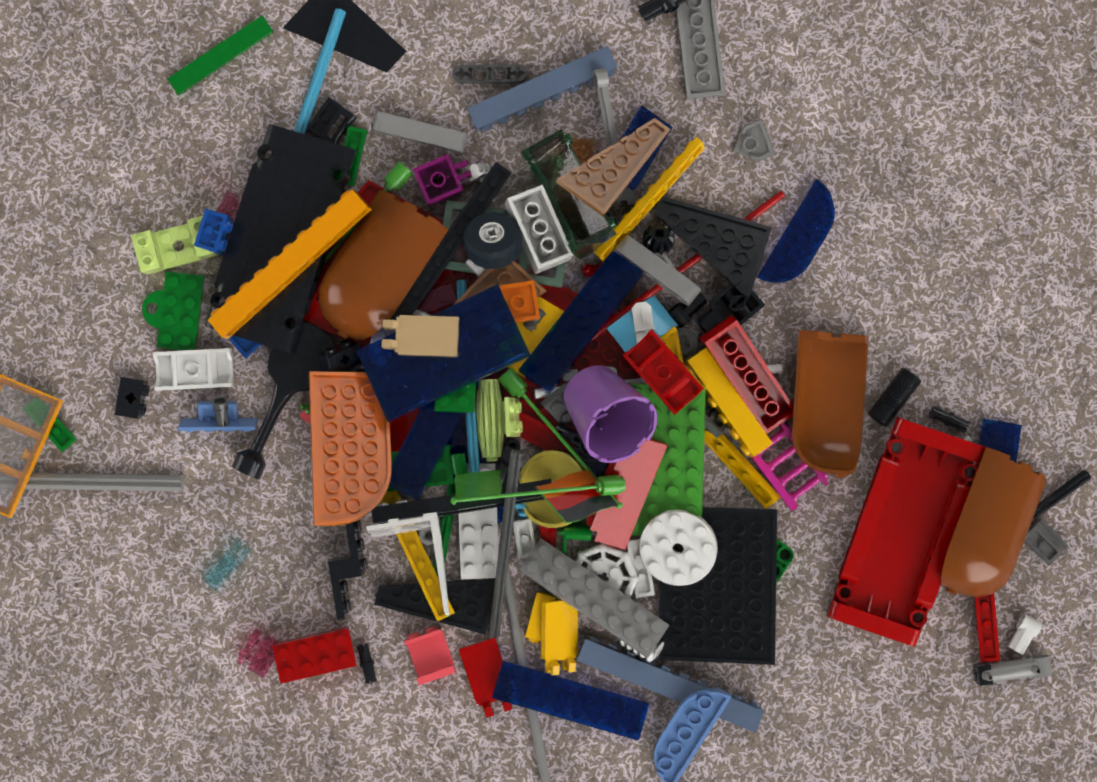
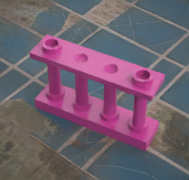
M782 423L779 425L781 430L770 437L773 444L755 457L750 458L774 490L781 496L780 498L789 510L793 511L798 507L796 502L800 496L820 481L823 485L827 486L829 482L826 479L829 477L826 473L811 468L816 474L813 478L793 493L786 491L784 488L786 483L806 469L808 465L802 461L784 476L777 478L774 475V468L796 452L792 440V427L788 423ZM784 436H787L793 445L772 461L765 463L761 457L763 452Z

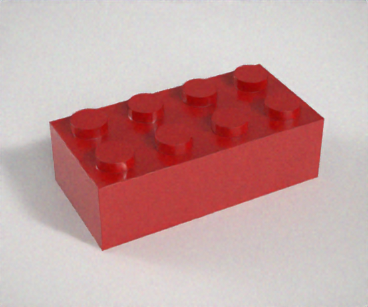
M349 626L273 643L272 645L280 684L357 666Z

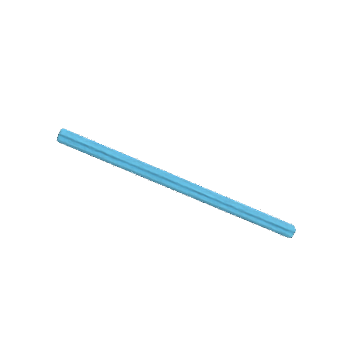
M335 9L294 130L295 132L306 133V127L309 125L346 12L342 9Z
M466 280L456 281L457 300L467 291ZM470 333L460 338L461 353L472 354ZM475 408V413H465L469 472H480Z

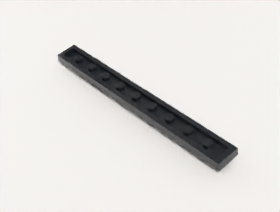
M495 162L450 226L390 320H397V317H400V315H413L463 244V234L467 224L487 210L512 174L510 171Z

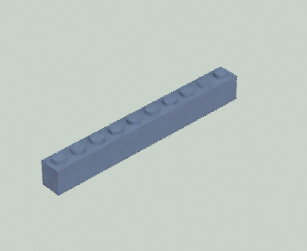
M591 635L590 638H584L577 655V661L679 702H682L692 693L704 689L725 691V689L718 686L714 688L707 686L708 683L697 678L696 681L689 679L690 675L684 672L674 673L671 671V667L661 664V667L654 664V661L648 662L646 657L643 660L637 658L636 654L632 651L626 650L622 652L618 650V646L612 643L607 645L600 643L601 639ZM732 693V698L719 718L756 733L764 710L760 707V703L753 700L746 702L742 696Z

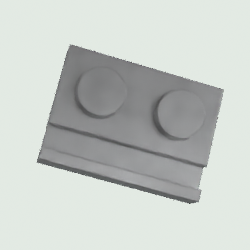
M1039 519L1029 529L1025 539V543L1049 566L1069 547L1042 519Z

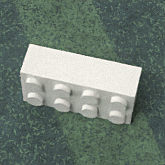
M543 185L507 198L504 204L509 217L513 218L520 227L522 246L534 273L537 274L570 261L574 254Z

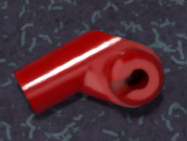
M606 260L604 263L600 261L598 265L585 264L582 267V272L586 277H599L610 263Z

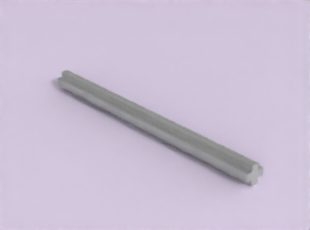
M0 472V488L15 489L19 479ZM32 473L25 489L183 491L184 476Z

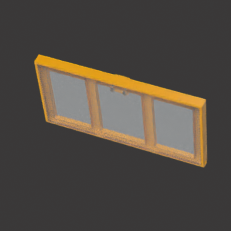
M0 374V514L12 518L64 401L6 377L4 374Z

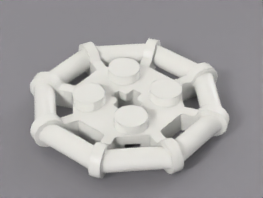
M603 543L577 552L575 562L582 566L583 561L588 564L586 569L599 577V574L607 573L606 577L609 580H605V582L620 591L624 580L629 581L624 595L631 598L637 581H639V576L636 574L629 552L626 553ZM601 552V558L593 561L589 558V556ZM606 552L616 557H619L620 559L618 561H614L606 557ZM622 562H624L629 575L622 573L620 566Z

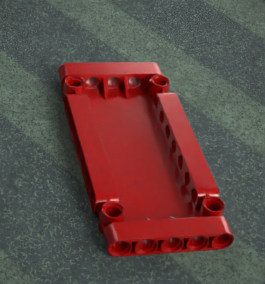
M897 417L890 438L886 442L885 452L878 461L840 568L839 582L835 586V593L826 616L916 647L922 627L927 622L928 610L932 609L940 589L945 557L986 447ZM894 442H899V450L893 452L891 445ZM968 467H972V475L966 477L965 470ZM842 588H849L847 595L841 596L839 594ZM920 612L921 618L914 621L913 615Z

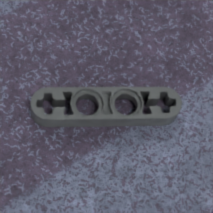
M519 64L459 65L453 69L452 75L455 82L459 84L522 83L527 77V71L524 66ZM469 69H472V80H469V76H463V79H459V76H456L459 70H463V73H469ZM482 69L485 71L486 75L483 79L475 77L477 70ZM502 69L505 72V76L502 79H496L494 77L495 70ZM507 69H510V73H515L516 69H520L524 75H521L519 79L516 78V75H510L511 79H507Z

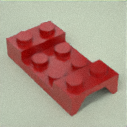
M651 329L640 342L623 354V357L674 415L706 389L671 351L654 329Z

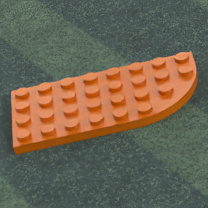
M310 371L309 399L313 525L336 526L349 524L368 515L380 503L390 483L392 464L387 376H379L378 372Z

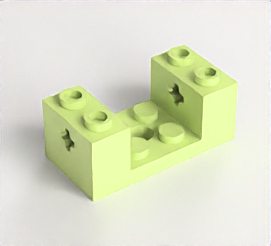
M203 216L189 219L187 224L158 232L148 230L131 235L141 273L149 275L219 256V254L194 246ZM177 241L184 243L182 251L174 249V244Z

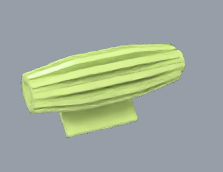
M498 379L478 381L476 398L477 436L482 458H486V462L498 461V457H502L504 434H506V437H520V433L523 431V425L519 418V413L522 412L521 402H519V398L504 397V401H502Z

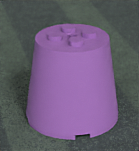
M597 365L585 368L578 372L565 388L564 404L586 450L598 461L614 463L625 460L641 450L639 447L646 439L649 441L654 434L657 425V412L654 405L608 367Z

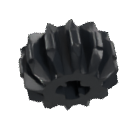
M656 223L654 227L649 225L647 230L643 232L642 243L644 247L654 254L659 253L662 255L663 252L668 254L670 249L674 247L675 235L674 232H671L670 227L665 228L664 224L658 226Z

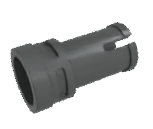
M217 397L212 400L213 409L216 413V424L218 427H225L229 425L227 414L228 399Z

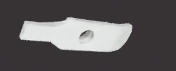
M647 302L635 303L632 307L637 343L651 329H654L651 305Z

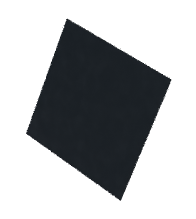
M308 0L281 29V31L322 48L335 9H342L346 12L333 53L386 74L407 52L352 0Z

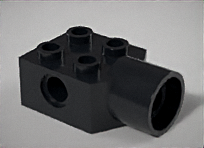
M729 284L709 301L710 309L700 316L696 322L704 333H707L730 316H733L742 325L763 308L765 304L753 290L750 299H748Z

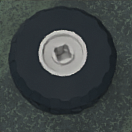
M491 212L480 214L467 224L463 234L464 249L467 257L475 265L485 269H499L510 265V263L517 259L522 249V235L519 225L513 218L503 213Z

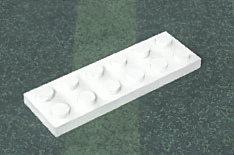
M495 462L479 463L480 471L496 470ZM466 463L467 473H469V463ZM497 508L459 514L461 579L495 578L499 551Z

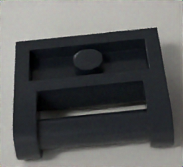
M328 97L306 128L322 140L338 144L337 142L348 126L355 122L357 117ZM341 114H343L346 118L331 138L328 137V132Z

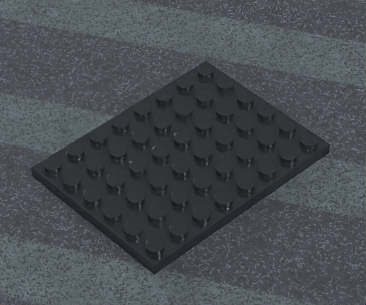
M703 507L702 518L710 525L717 540L716 560L710 572L693 584L676 586L660 581V619L669 624V627L659 641V644L664 642V646L659 654V660L775 665L778 509ZM681 544L673 545V550L681 553L684 550Z

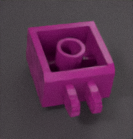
M444 155L413 169L429 207L464 193L460 181L472 177L471 171L457 176L456 170L469 165L468 160L453 165L449 155ZM435 178H444V181H442V184L438 185L437 183L434 184V181H436Z

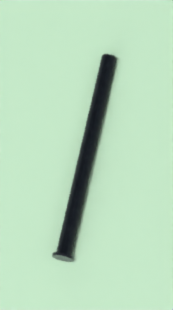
M1083 470L1040 501L1032 522L1091 479L1090 474Z

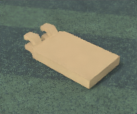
M400 315V317H397V320H383V328L385 330H396V339H382V348L394 349L395 352H398V355L458 357L460 318Z

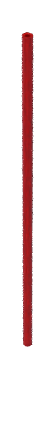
M779 191L743 219L752 222L783 199L785 194L783 191ZM695 254L676 270L683 274L702 258ZM655 284L539 371L537 375L542 380L606 332L610 325L631 311L635 303L646 301L663 288Z

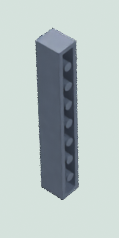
M606 46L472 105L467 109L477 132L481 130L483 133L492 129V125L499 123V125L510 121L509 118L514 115L517 117L525 115L527 110L532 107L534 109L543 107L545 105L544 102L550 99L552 102L562 98V94L569 92V94L575 93L584 84L587 86L593 85L592 71L595 69L605 68L608 78L615 74L614 71L617 70V65L609 47Z

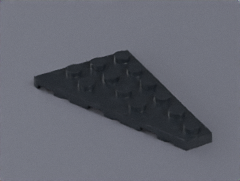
M662 197L659 200L655 216L667 227H670L672 232L744 297L750 299L772 227Z

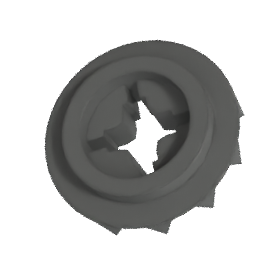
M678 328L679 340H683L685 337L686 342L690 345L684 346L681 349L683 359L692 356L697 350L698 339L690 329Z

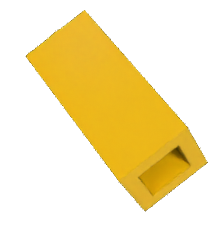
M537 590L525 634L528 641L538 644L541 641V602L555 600V595Z

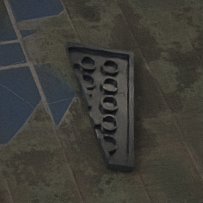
M495 579L446 581L448 599L455 613L438 622L486 634L492 609ZM419 583L379 586L374 605L437 622Z

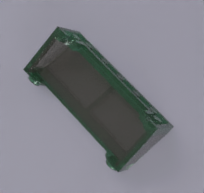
M561 129L521 151L525 161L528 160L530 169L535 174L539 184L543 185L566 236V240L569 242L567 245L571 253L577 258L582 259L615 236L617 233L614 228L617 225L612 217H608L607 213L604 216L600 215L556 183L559 177L565 176L575 167L582 165L571 145L574 143L569 133L566 134Z

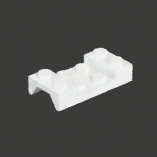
M232 348L153 352L156 364L155 391L234 387Z

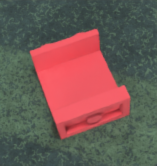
M436 625L425 629L426 632L418 634V632L411 633L404 640L418 675L417 681L419 685L456 673V667L442 627L437 628Z

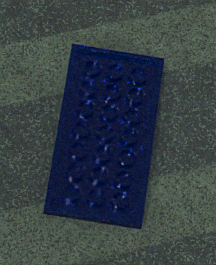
M498 284L431 315L460 318L458 357L398 355V352H395L394 349H383L382 339L395 340L396 332L356 351L388 422L531 356Z

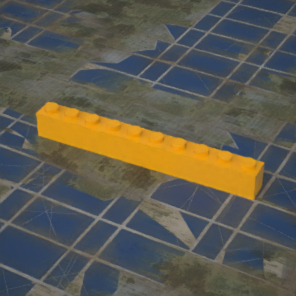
M352 189L344 192L340 197L341 199L336 204H331L322 217L314 219L311 227L301 231L293 243H288L282 249L283 252L280 255L272 257L268 261L269 265L264 269L258 270L250 282L242 284L238 293L229 296L221 308H216L210 314L211 317L208 319V322L222 338L229 339L372 210L356 191Z

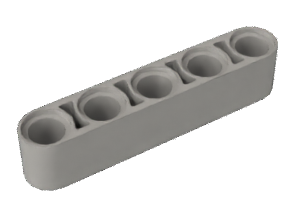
M379 111L376 112L372 131L457 153H463L468 135L460 131Z
M626 235L614 250L622 259L687 306L701 292V289L695 283L629 235Z

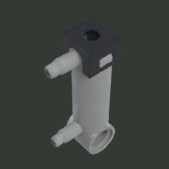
M1036 655L1026 659L989 664L987 662L973 664L975 682L979 686L991 685L993 682L1052 676L1049 655Z

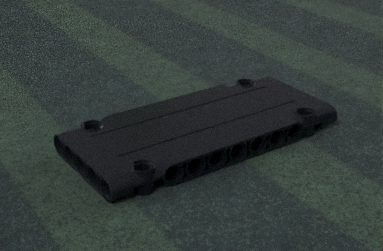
M272 124L268 125L263 144L257 150L258 160L251 167L216 277V292L210 299L211 308L205 327L214 329L208 322V319L216 308L222 307L219 305L221 297H224L226 300L229 296L238 293L242 284L250 282L258 270L264 269L269 265L268 261L272 257L280 255L283 252L282 249L288 243H293L301 231L307 230L312 226L311 223L314 219L322 217L331 204H336L341 199V195L346 192V189H344L345 185L350 181L349 172L356 150ZM271 150V156L266 159L265 154ZM343 172V177L340 180H336L337 173ZM329 249L236 331L233 336L292 354L298 333L304 327L303 317L310 310ZM292 319H295L296 325L291 329L289 323Z

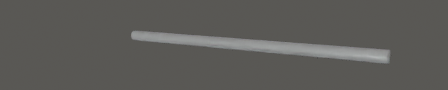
M508 564L504 594L541 782H551Z

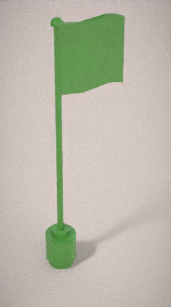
M502 470L456 474L454 479L456 494L455 497L451 498V503L455 505L456 502L595 489L597 493L599 492L600 496L618 495L625 491L626 484L623 476L610 475L599 476L595 485L501 494L502 483L500 474Z

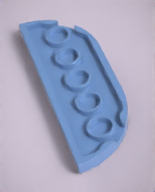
M704 689L692 693L680 703L660 734L654 749L655 766L663 782H678L732 698L731 693L719 689Z

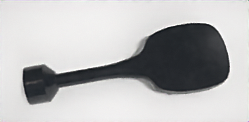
M296 321L289 323L291 329L296 325ZM303 322V329L298 333L292 354L274 348L271 349L268 359V373L273 378L275 387L270 407L251 448L238 452L232 464V467L237 471L256 479H260L266 467L261 452L282 409L295 393L309 390V372H321L317 353L324 351L326 347L334 346L332 338L327 333Z

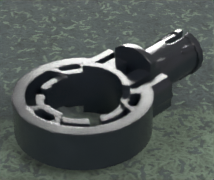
M561 424L557 425L556 429L559 434L571 443L570 446L583 461H598L596 458L590 459L585 457V455L589 457L591 455L584 450L582 440H577V438H580L578 432L568 429Z

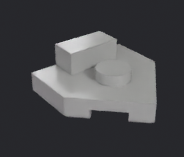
M763 119L744 125L739 139L734 146V152L757 162L776 155Z

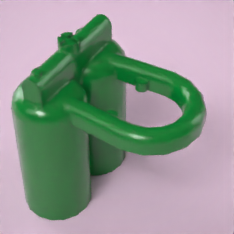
M573 522L557 528L558 534L563 535V554L566 555L567 539L591 541L592 530H590L591 527L587 523Z

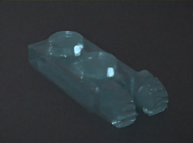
M240 540L230 550H227L202 577L214 591H217L251 552L249 548L245 549L239 558L233 554L241 547L242 542Z

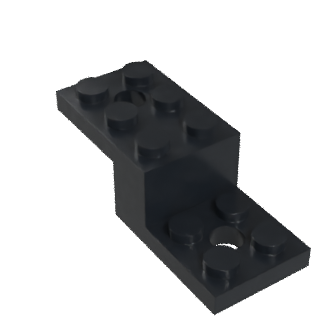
M361 520L346 524L350 556L332 558L328 561L337 620L345 619L349 611L352 610L351 601L346 597V592L349 591L348 582L344 579L363 576L366 573V569H368L367 558H363V550H365L364 539H360V531H362Z

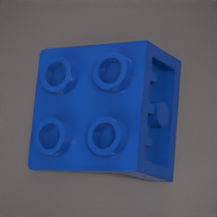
M205 208L194 246L223 255L228 244V235L231 233L234 225L233 218Z

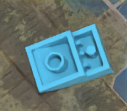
M655 296L644 301L651 305L654 329L660 337L674 326H678ZM631 310L607 328L625 352L637 344Z

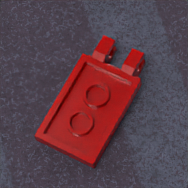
M493 637L460 648V656L476 704H479V707L483 706L486 718L494 716L491 703L501 700L505 712L512 710L513 707L509 697L512 696L513 689L496 638Z

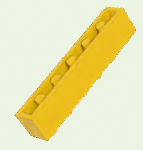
M707 348L702 349L684 362L685 367L703 386H706L707 402L712 408L717 409L719 419L723 424L728 425L732 438L740 442L742 445L740 449L744 455L755 457L773 444Z

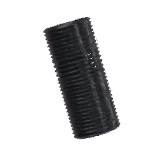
M901 368L890 385L887 386L883 394L878 398L879 400L872 406L868 415L879 424L888 427L919 384L922 383L921 380L909 370Z

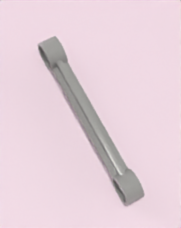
M600 68L592 71V77L598 93L607 147L616 144L618 138L608 90V73L605 68Z

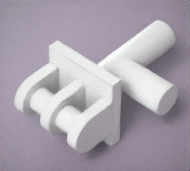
M472 164L470 166L472 177L469 180L482 182L490 171L489 164Z

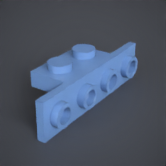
M199 401L197 405L199 418L181 419L178 426V431L212 432L214 430H223L224 432L242 430L249 432L256 430L258 418H239L237 401H228L227 414L229 425L218 427L212 401Z

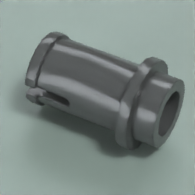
M539 308L540 320L524 322L523 326L531 332L536 330V326L546 313Z

